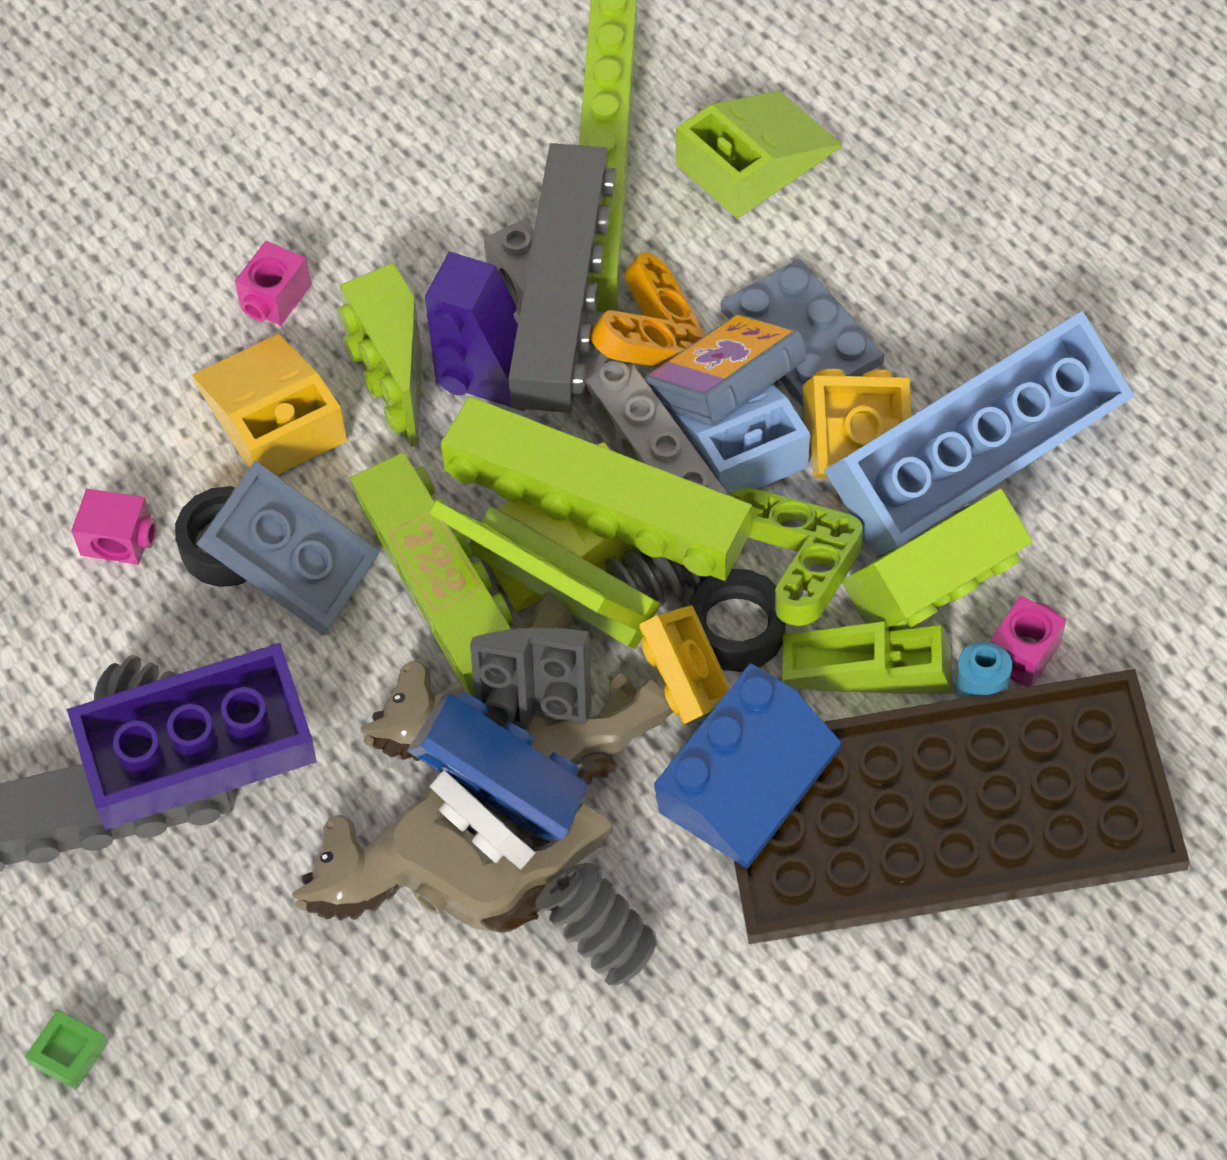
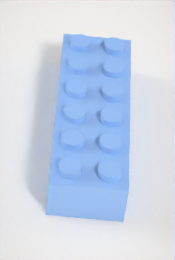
M1082 310L829 466L824 472L850 514L861 521L863 535L878 557L900 547L1135 397Z

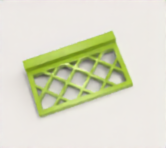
M436 500L429 513L431 516L471 538L469 545L475 557L542 596L546 592H550L572 614L635 650L643 636L639 629V624L653 618L661 605L660 602L492 506H489L482 521Z

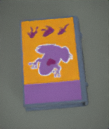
M736 314L645 377L647 383L651 384L652 391L667 411L713 426L806 360L807 350L799 331Z

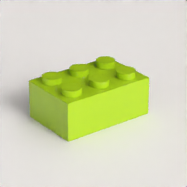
M1000 488L962 508L900 547L893 549L844 578L842 584L866 624L885 621L891 631L904 630L938 612V608L948 602H954L980 587L979 583L993 575L997 576L1021 562L1022 559L1017 552L1032 544L1033 540L1004 491Z

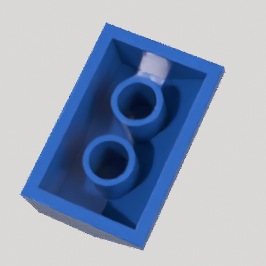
M750 663L655 781L654 787L659 813L748 869L841 749V741L795 689Z
M461 691L458 697L451 693L443 695L407 749V752L439 773L447 772L474 796L542 841L563 840L570 829L588 786L587 783L576 777L580 768L558 753L552 752L548 758L531 747L535 739L515 724L506 722L505 726L501 727L485 715L489 708L470 694Z

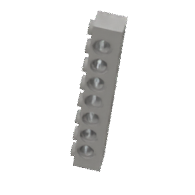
M526 218L484 238L486 263L496 266L517 307L516 312L519 316L534 229ZM587 312L586 323H592L593 327L599 320V317L596 313ZM591 341L590 352H581L579 362L586 364L583 394L575 393V395L615 451L728 495L635 366L630 362L617 361L605 356Z

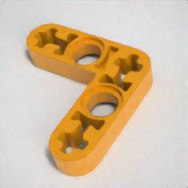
M641 252L625 270L624 277L644 316L608 310L592 327L591 341L602 354L611 359L660 367L704 337L705 333L668 266L655 255Z

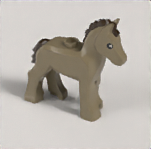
M546 592L536 606L533 619L527 628L566 629L573 621L572 614L550 592ZM420 661L407 663L400 670L397 685L387 699L384 709L374 712L372 715L373 722L361 727V732L367 734L364 737V743L375 749L382 750L389 757L400 755L402 760L413 758V760L419 761L420 759L407 752V749L443 695L451 693L458 697L461 691L465 692L460 681L452 683L445 690L434 696L431 690L429 668ZM619 672L609 683V697L604 707L596 717H588L587 723L534 715L529 729H523L535 739L531 747L548 758L552 752L565 757L580 768L576 777L588 785L592 783L591 778L593 777L608 778L609 773L616 771V764L609 759V756L622 751L634 738L666 723V718L674 712L666 700L664 689L652 679L647 680L637 690L630 680Z
M429 787L422 799L411 805L392 826L381 832L364 849L361 848L356 839L353 821L343 815H336L330 818L323 827L322 844L315 858L312 872L302 875L301 881L304 886L295 890L292 893V897L298 899L296 907L299 910L317 913L318 916L325 919L337 916L340 921L347 917L355 920L367 909L372 912L378 910L386 899H392L402 887H409L416 890L414 897L417 901L434 914L439 915L442 910H445L472 928L499 933L511 932L527 922L538 919L537 912L541 910L535 903L541 890L561 872L575 866L587 855L603 846L604 840L613 831V827L605 816L587 804L581 803L564 839L559 841H542L537 837L531 848L535 854L520 870L505 856L495 863L472 842V839L475 837L466 829L462 832L438 810L445 801Z

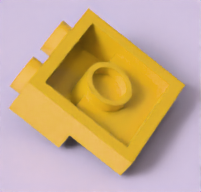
M825 369L817 371L815 376L802 386L804 425L811 434L813 478L829 479L824 472L826 468L912 416L910 378L893 377L892 372L888 370L868 371L863 373V377L845 376V371L840 369Z
M693 605L657 615L640 623L639 629L643 635L641 641L642 650L648 662L659 670L665 684V697L669 706L674 711L673 714L679 716L684 725L711 713L728 692L730 686Z

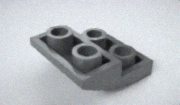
M522 628L491 632L472 638L470 650L474 697L489 708L485 715L500 726H505L506 722H511L526 730L529 729L534 715L587 723L592 708L589 631L562 628Z

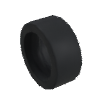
M232 486L211 488L195 495L181 509L175 522V540L180 557L188 572L202 583L218 587L241 585L247 582V580L212 555L200 551L196 545V537L214 519L235 489Z
M732 568L726 581L709 576L698 584L690 598L689 606L693 605L723 671L744 672L750 663L758 668L762 667L777 655L783 644L786 623L781 621L776 615V585L768 577L752 570ZM729 599L748 600L759 605L766 612L768 626L764 632L755 638L744 641L727 640L714 634L708 628L706 623L707 613L713 606Z

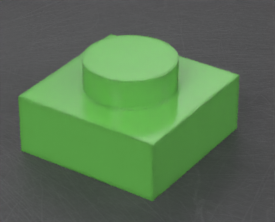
M57 1009L25 1058L32 1067L77 1090L107 1046L108 1041L104 1034Z

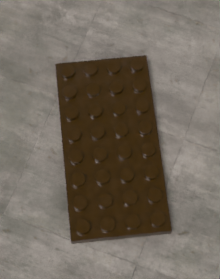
M1135 669L1012 689L989 695H977L824 721L827 727L841 741V749L747 869L734 861L749 945L1186 871L1190 862Z

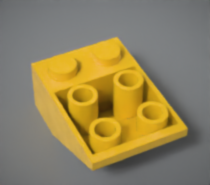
M279 334L192 374L194 383L248 468L257 461L277 476L347 442L340 405L318 372Z

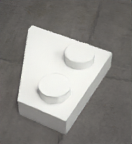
M443 771L429 786L445 801L438 810L462 832L471 825L478 832L472 839V842L495 863L505 856L521 870L535 854L492 810L447 772Z

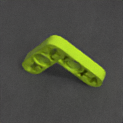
M744 487L728 493V496L752 504L751 534L748 538L798 552L775 589V611L778 618L789 625L796 626L815 622L822 615L861 553L863 542V526L861 521L848 513L756 488ZM786 521L804 523L800 527L793 528L784 527L780 524ZM821 564L827 565L832 569L825 572H814L807 568L811 565ZM803 589L808 591V597L802 596Z

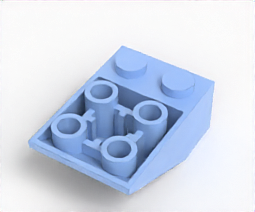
M773 384L713 426L668 411L727 493L744 487L759 489L808 468L810 432L788 398Z

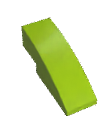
M885 621L783 635L782 681L788 686L817 691L904 694L952 691L951 644L942 625L889 631Z

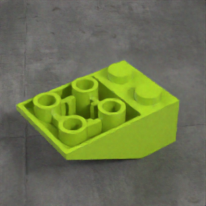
M781 91L710 104L676 127V165L736 219L841 148V142Z
M393 262L340 284L343 305L337 307V312L348 334L342 337L350 360L353 364L361 361L366 369L363 372V378L369 393L374 399L382 397L387 405L383 408L390 429L395 435L402 432L410 447L418 445L422 348L415 297Z

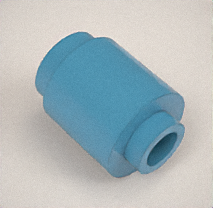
M977 642L967 646L961 652L958 659L955 685L957 699L989 695L1009 690L1012 661L1007 651L991 642Z

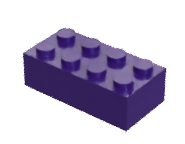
M281 643L67 709L94 804L105 830L317 763L313 739Z

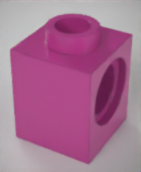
M265 240L235 280L241 309L256 321L263 322L266 319L282 326L311 287L306 257Z
M86 488L71 531L80 556L139 565L144 548L150 549L154 544L157 523L154 518H151L145 497Z
M1021 595L989 642L1001 646L1009 654L1012 661L1010 679L1024 687L1034 686L1060 646L1067 619L1058 615L1047 604L1033 602ZM1019 637H1031L1035 639L1037 642H1025L1021 640Z

